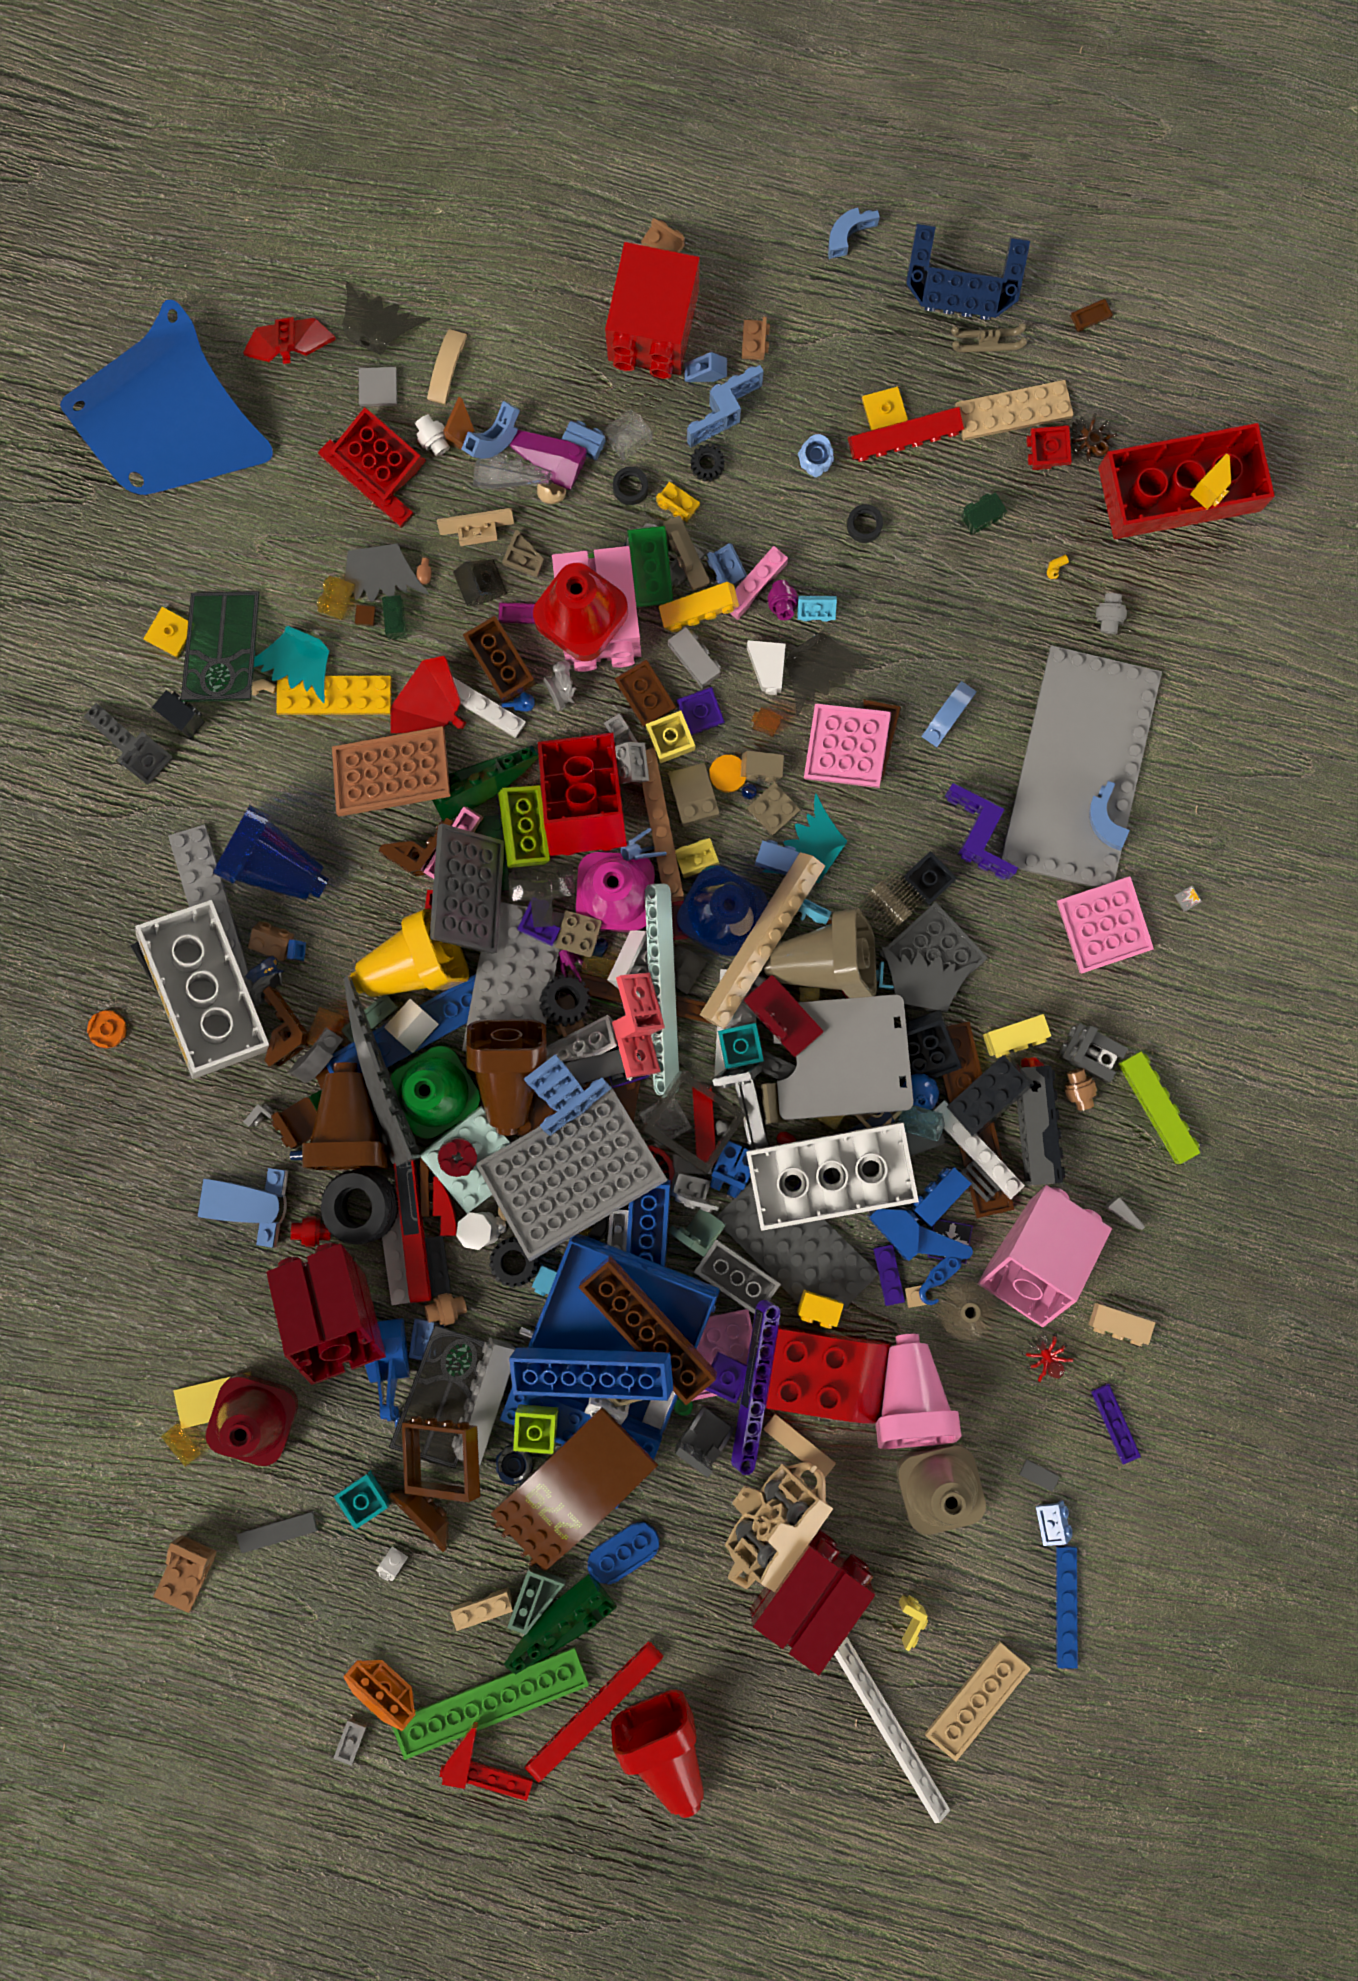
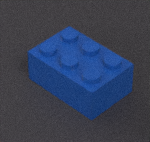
M944 1167L937 1176L939 1178L936 1182L931 1181L924 1188L926 1192L922 1196L918 1195L919 1202L911 1203L913 1206L910 1210L928 1226L932 1227L972 1184L955 1167Z

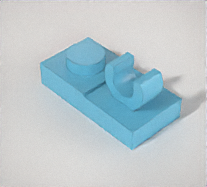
M807 899L804 900L798 910L802 913L800 920H804L806 915H809L816 923H823L825 925L832 913Z

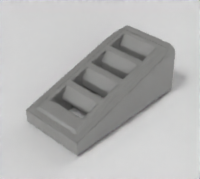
M1114 1197L1105 1205L1106 1209L1133 1227L1140 1230L1145 1228L1144 1224L1120 1197Z

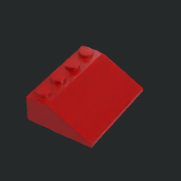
M365 407L329 451L385 501L409 481L426 462L425 458Z

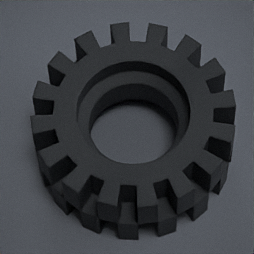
M705 444V447L700 445L699 449L696 448L691 455V471L693 470V475H697L699 480L702 478L704 482H706V479H709V482L713 481V478L718 479V476L724 470V455L720 452V449H716L715 445L709 447V444ZM711 457L715 461V465L711 469H704L700 464L702 458Z

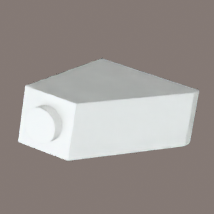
M748 640L747 651L761 690L769 695L781 693L785 644Z

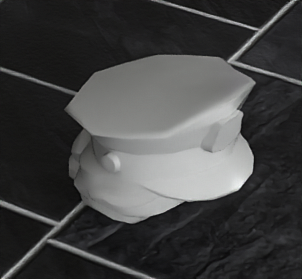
M565 660L559 661L553 666L554 677H544V682L557 711H562L568 702L575 704L572 697L576 687H572L573 680L570 679L569 672L570 664Z

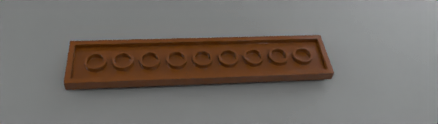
M970 1021L947 1026L962 1065V1069L942 1075L949 1104L982 1075ZM993 1121L978 1136L1003 1162ZM959 1146L963 1166L965 1168L973 1160ZM973 1166L971 1169L993 1190L994 1187ZM968 1171L965 1173L986 1196L989 1194ZM971 1186L968 1187L976 1218L1015 1210L1012 1199H1009L1001 1189L986 1202Z

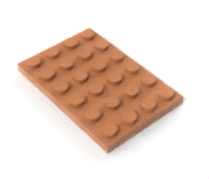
M443 726L332 747L336 814L338 817L451 797L445 730Z

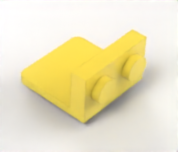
M902 1595L899 1600L901 1609L904 1613L913 1617L902 1637L904 1648L910 1651L911 1647L914 1648L919 1640L918 1634L920 1630L925 1629L928 1623V1616L924 1607L918 1604L919 1601L910 1595L907 1598Z

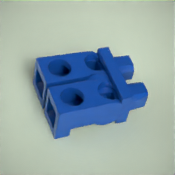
M726 1139L711 1175L713 1178L710 1187L720 1191L723 1182L731 1184L727 1194L736 1198L741 1189L744 1190L751 1175L746 1153L749 1149L743 1148L736 1165L735 1162L742 1146Z

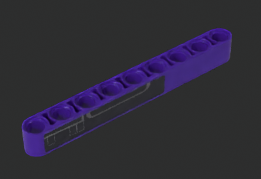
M768 1300L760 1301L755 1310L731 1458L732 1466L743 1475H750L756 1466L780 1319V1309Z

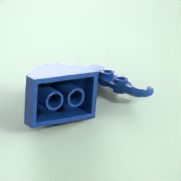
M883 1208L872 1210L866 1215L905 1260L910 1261L918 1253L946 1256L931 1269L925 1283L920 1287V1299L927 1305H934L939 1302V1299H927L926 1292L930 1288L947 1281L960 1269L962 1259H968L973 1254L970 1246L919 1226L916 1222L919 1219L912 1211Z
M403 1318L378 1322L386 1357L365 1365L369 1382H377L380 1417L381 1419H387L388 1422L395 1421V1430L400 1420L399 1408L394 1405L397 1380L410 1378ZM383 1381H388L386 1404Z

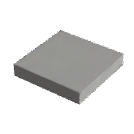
M396 367L359 368L360 407L397 406Z

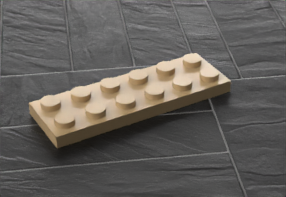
M1065 380L955 403V407H960L964 430H961L963 441L1073 417Z
M999 1641L924 1733L925 1736L956 1762L1030 1671V1666Z

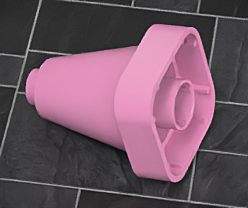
M919 1334L896 1336V1346L889 1348L882 1417L876 1422L879 1449L945 1445L955 1443L961 1437L959 1412L951 1411L928 1344L920 1343Z

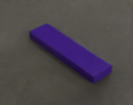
M1107 1383L1091 1390L1090 1392L1121 1463L1124 1465L1140 1458L1141 1455L1110 1384Z

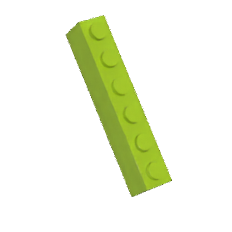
M1142 1051L1137 1052L1117 1064L1175 1164H1182L1200 1154L1198 1149L1200 1148L1199 1143L1189 1134L1190 1128L1188 1124L1179 1117L1180 1111L1175 1104L1171 1103L1168 1090L1161 1086L1159 1082L1161 1079L1158 1073L1150 1067L1151 1061L1145 1053L1143 1054Z

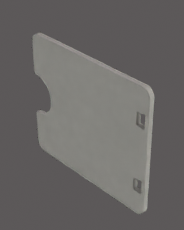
M900 995L799 1003L820 1026L823 1034L796 1057L797 1066L792 1075L784 1080L777 1081L779 1112L783 1119L793 1120L907 1111L912 1108L913 1093L904 1000ZM900 1017L901 1028H894V1018ZM773 1034L774 1044H782ZM906 1076L907 1088H900L899 1077Z

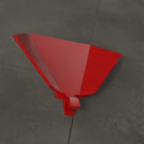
M294 317L276 319L274 325L257 327L243 354L247 357L270 362L280 353L283 358V364L291 363V351L307 356L336 339L316 318L294 321Z
M445 655L422 660L391 705V733H409L442 726L445 728L450 722L459 729L465 727L467 723L456 715L461 700Z

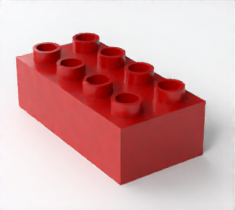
M1258 423L1108 451L1098 467L1114 540L1261 512L1275 497ZM1228 454L1230 456L1231 484L1227 487L1229 492L1216 507L1211 505L1207 510L1190 494L1209 471Z

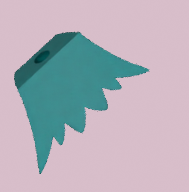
M287 626L284 633L274 643L254 657L253 667L264 665L261 672L274 668L272 681H277L288 675L291 689L295 688L303 680L305 690L308 691L312 685L319 699L325 703L324 681L330 651L320 639ZM249 661L240 666V668H249Z
M815 794V818L807 814L810 827L795 824L796 833L800 840H785L783 843L784 845L794 847L795 851L814 856L825 865L816 880V883H820L848 841L833 824L820 799ZM767 869L762 871L765 873H776Z

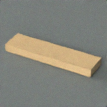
M774 1413L763 1427L765 1432L801 1461L813 1463L817 1469L822 1471L825 1477L836 1465L835 1461L777 1414Z

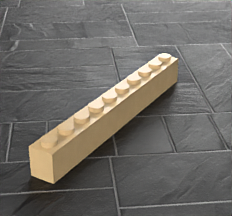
M799 853L701 1011L700 1016L713 1025L722 1029L726 1028L823 871L825 865L814 856Z

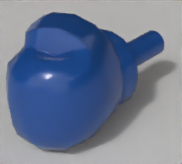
M523 692L520 697L514 698V702L502 703V708L514 707L515 711H532L535 706V699L532 695Z

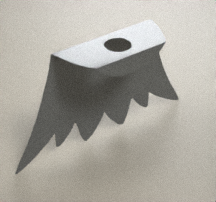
M398 543L349 550L347 552L344 581L336 608L343 604L353 592L355 600L359 599L363 589L371 602L377 597L379 589L389 598L393 599L395 585L405 593H407L406 584L421 593L428 595L429 593L411 570Z
M882 946L890 968L895 995H900L903 998L904 1008L930 1013L941 1010L942 1013L947 1012L961 984L977 964L972 963L955 971L954 963L943 971L941 957L936 958L927 967L923 956L918 953L911 965L904 954H902L900 962L891 951Z

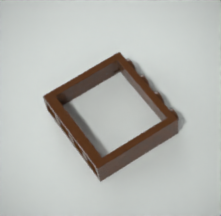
M413 1416L411 1420L402 1423L404 1487L406 1494L467 1503L480 1498L477 1426L469 1425V1422L453 1423V1420L437 1421V1418L422 1419L421 1416ZM419 1429L462 1434L464 1487L421 1481Z

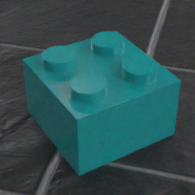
M756 1023L718 1031L725 1069L764 1061Z
M371 1470L334 1496L355 1530L392 1504Z

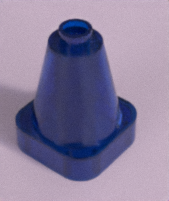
M249 804L219 859L213 874L232 884L238 881L302 900H306L309 894L319 899L329 881L328 877L321 874L324 866L269 821V814Z
M718 865L708 866L696 877L678 909L676 926L683 935L717 955L727 958L734 957L768 905V900L762 889L728 869ZM724 901L726 903L729 902L733 910H726L724 908Z

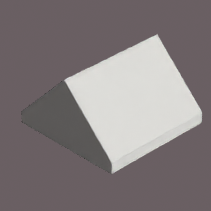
M409 999L384 1028L414 1053L439 1024L415 1002Z

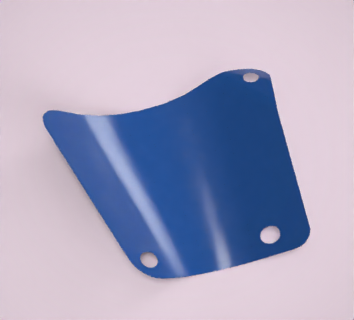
M166 300L162 304L155 322L141 341L65 395L60 403L62 411L110 474L126 490L139 495L157 493L263 464L269 461L273 455V450L268 440L240 411L219 382L201 350L191 319L174 300ZM170 309H174L178 314L177 320L174 323L168 320ZM84 401L85 405L81 410H73L76 402ZM131 472H137L143 477L144 484L142 487H135L130 483L129 474Z

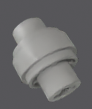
M1106 593L1104 603H1100L1099 607L1096 608L1095 618H1097V622L1101 623V633L1117 634L1118 625L1124 624L1127 609L1125 605L1121 604V594Z

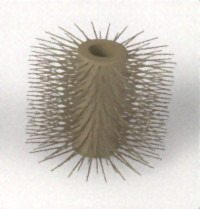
M892 872L883 882L878 883L858 906L870 896L871 899L864 906L872 899L874 902L862 914L872 904L876 903L868 913L878 905L879 908L873 914L881 908L888 915L883 921L890 917L896 923V926H899L912 914L915 908L910 911L903 904L911 895L903 902L900 900L905 895L900 899L895 895L905 884L895 893L892 891L901 882L892 890L889 888L898 879L887 887L898 874L886 885L884 884L894 873ZM883 914L875 923H877L885 914Z
M960 1280L957 1287L952 1285L953 1287H948V1290L943 1288L949 1295L944 1294L954 1302L950 1303L939 1298L946 1303L938 1302L941 1305H935L942 1308L934 1309L942 1310L946 1315L944 1317L938 1311H935V1313L944 1318L945 1323L942 1322V1324H945L943 1328L945 1331L950 1329L951 1331L948 1333H954L950 1335L959 1334L960 1336L955 1337L961 1338L963 1336V1340L964 1333L966 1332V1342L968 1334L970 1342L972 1334L974 1339L975 1336L978 1337L982 1334L979 1332L983 1329L988 1331L983 1325L990 1328L979 1317L991 1321L988 1318L996 1319L992 1317L996 1314L990 1312L996 1310L989 1304L991 1302L990 1300L988 1301L990 1299L988 1291L983 1295V1291L986 1289L983 1290L982 1288L985 1287H975L981 1285L972 1286V1284H975L973 1281L972 1283L969 1282L967 1289L968 1281H966L964 1288V1281L960 1287ZM972 1289L973 1291L974 1289L975 1291L977 1290V1292L979 1290L982 1297L980 1298L978 1294L976 1295L975 1292L973 1293Z

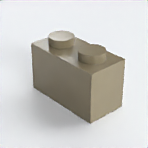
M754 751L744 752L741 762V777H747L746 780L749 781L765 779L767 783H776L777 780L783 777L784 755Z

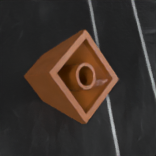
M458 397L444 428V434L449 445L462 450L467 433H475L463 399Z

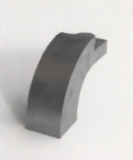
M325 1028L311 1049L304 1056H299L289 1070V1073L302 1082L308 1083L331 1060L332 1054L343 1039L328 1028Z

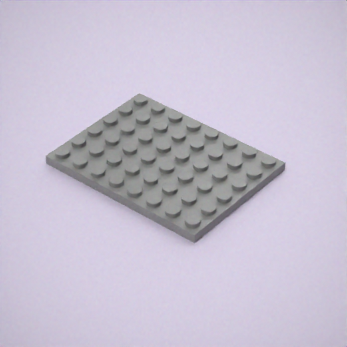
M613 1089L609 1090L584 1113L569 1121L551 1136L545 1133L540 1126L476 1163L529 1261L534 1260L667 1181V1178Z

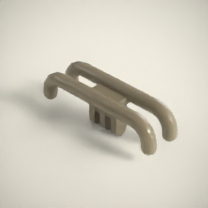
M1021 323L1016 328L959 330L957 326H954L951 329L954 337L978 338V344L961 345L959 341H954L952 348L956 352L963 353L1018 350L1027 344L1026 338H1021L1020 341L1014 343H998L999 337L1016 336L1026 330V324Z

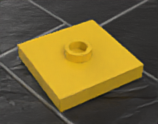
M898 387L862 396V402L871 430L908 420Z
M161 607L143 639L178 658L186 645L188 620ZM192 623V631H191V634H192V632L194 631V629H195V627H196V625L193 624V623Z

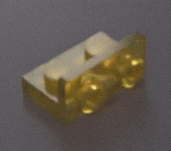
M336 576L326 578L323 583V594L317 601V612L343 620L355 584Z

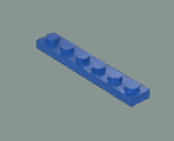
M1056 1546L1057 1668H1078L1076 1546Z

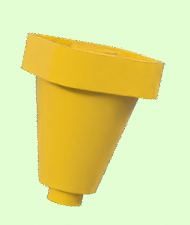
M423 909L404 917L401 922L402 929L356 963L355 971L351 973L350 977L359 994L365 992L370 997L425 988L429 990H447L469 980V969L461 946L430 939L432 909Z

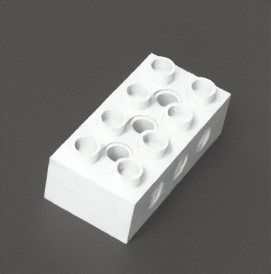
M902 1122L758 1148L746 1152L761 1231L919 1202L904 1123ZM869 1160L876 1161L879 1167L877 1174L871 1177L865 1176L862 1171L863 1164ZM836 1168L839 1170L840 1178L836 1183L829 1184L824 1181L823 1174L826 1169ZM789 1175H797L802 1181L800 1188L795 1191L788 1190L784 1185L785 1178Z

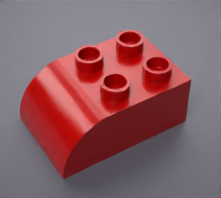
M606 733L538 742L543 819L550 856L573 855L578 852L594 850L608 851L618 847H626L627 842L614 734Z
M778 1325L766 1408L847 1422L876 1423L881 1416L888 1353L891 1343Z

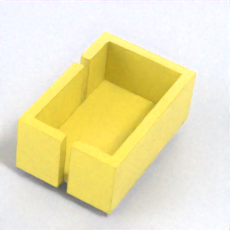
M1044 1014L983 1034L989 1055H995L996 1058L1009 1055V1050L1011 1049L1014 1052L1027 1049L1030 1043H1032V1046L1047 1042L1046 1038L1051 1037Z

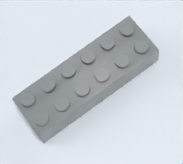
M491 1337L488 1342L484 1343L482 1350L484 1356L482 1361L479 1360L476 1368L478 1375L476 1380H472L470 1386L472 1393L470 1398H467L465 1401L464 1410L466 1412L464 1417H461L459 1422H469V1425H475L478 1428L479 1465L481 1464L510 1374L509 1358L515 1351L512 1343ZM458 1434V1436H454L452 1447L457 1459L463 1460L462 1434Z

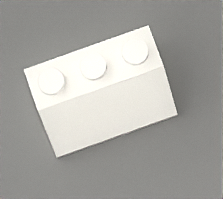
M630 931L607 979L618 989L616 977L648 973L647 931ZM636 991L637 996L640 997V993Z

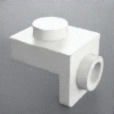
M392 1546L376 1571L379 1572V1576L382 1579L393 1581L408 1556Z

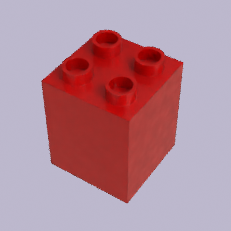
M624 242L605 327L608 361H613L615 368L622 371H633L635 366L648 368L651 375L661 379H669L672 374L681 375L699 294L700 257Z

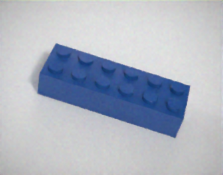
M667 1180L630 1202L628 1212L626 1252L666 1267L671 1180Z

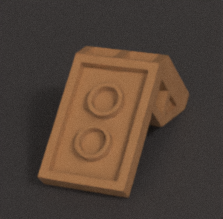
M183 1535L179 1536L171 1542L168 1548L167 1568L153 1597L187 1613L191 1612L217 1551Z

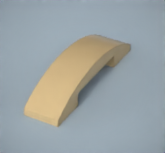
M451 329L447 331L434 366L428 391V400L446 405L451 389L450 383L460 352L462 353L467 334Z

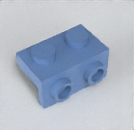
M729 543L716 552H709L707 554L709 558L708 564L715 571L718 584L729 582L735 586L747 577L732 544Z

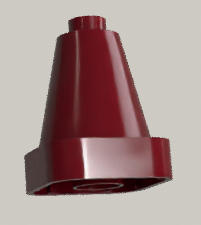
M243 1373L231 1376L221 1386L205 1433L208 1446L218 1454L254 1465L268 1466L275 1463L286 1447L298 1410V1398L295 1392L287 1386Z

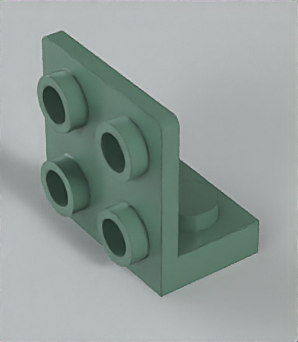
M699 1209L686 1229L683 1227L677 1229L672 1225L668 1232L704 1257L725 1227V1224L709 1212Z

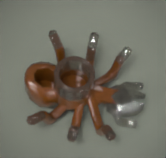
M1097 413L1093 414L1089 431L1086 429V421L1083 417H1080V420L1076 419L1078 424L1072 423L1073 430L1069 428L1072 435H1083V437L1077 439L1070 437V441L1077 443L1085 440L1074 452H1080L1087 446L1086 457L1088 462L1091 461L1090 451L1096 457H1104L1109 451V445L1106 441L1118 436V433H1113L1103 437L1102 431L1109 423L1108 420L1098 430L1093 429Z

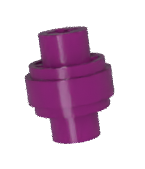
M778 580L773 583L767 597L769 609L777 615L778 619L789 620L794 616V611L798 606L797 592L793 587L789 586L786 580Z

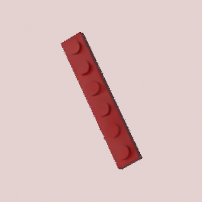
M330 439L318 451V455L402 528L414 515L413 512L394 495L386 501L329 452L335 445Z

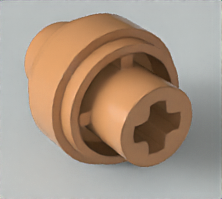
M1084 1068L1069 1071L1067 1073L1069 1082L1065 1084L1066 1087L1064 1088L1067 1099L1070 1102H1075L1079 1111L1094 1107L1092 1097L1096 1096L1097 1091L1095 1081L1092 1080V1077H1086Z
M447 1293L437 1295V1298L433 1299V1304L424 1306L428 1323L438 1321L440 1325L443 1324L444 1326L453 1324L458 1320V1315L467 1313L463 1296L453 1298L452 1294Z

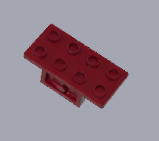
M773 975L744 999L749 1008L794 1057H797L823 1034L820 1026Z

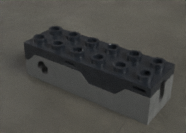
M1036 1057L1023 1058L1020 1068L1035 1083L1034 1089H1029L1017 1100L1025 1185L1063 1183V1178H1065V1169L1061 1167L1063 1149L1059 1147L1061 1129L1060 1127L1057 1128L1059 1110L1055 1108L1057 1090L1053 1089L1055 1071L1051 1069V1065L1045 1066Z

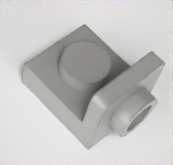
M257 1104L243 1123L248 1127L258 1126L264 1119L263 1114L272 1119L271 1115H273L274 1110L267 1104Z

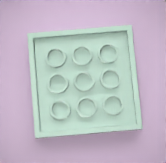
M481 1106L420 1153L424 1162L467 1214L490 1197L492 1193L476 1165L467 1176H449L441 1170L437 1154L440 1146L454 1137L465 1138L471 1142L477 1154L476 1163L511 1144L505 1135L498 1134L496 1128L489 1125L485 1110ZM459 1152L456 1155H452L455 1162L463 1158Z

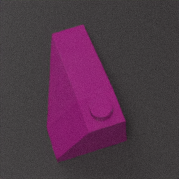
M518 430L510 443V447L526 461L529 460L536 466L539 472H543L548 476L552 483L570 491L586 461V448L570 441Z

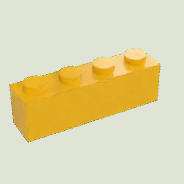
M725 582L661 605L659 610L664 628L671 632H677L686 625L694 626L699 624L700 620L714 619L717 617V614L731 613L734 611V608L739 607L734 585Z

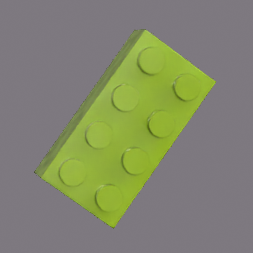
M540 785L502 788L498 796L508 868L545 865L550 861L544 827Z

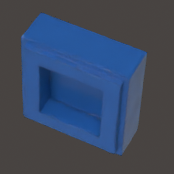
M289 940L287 959L304 961L306 942Z

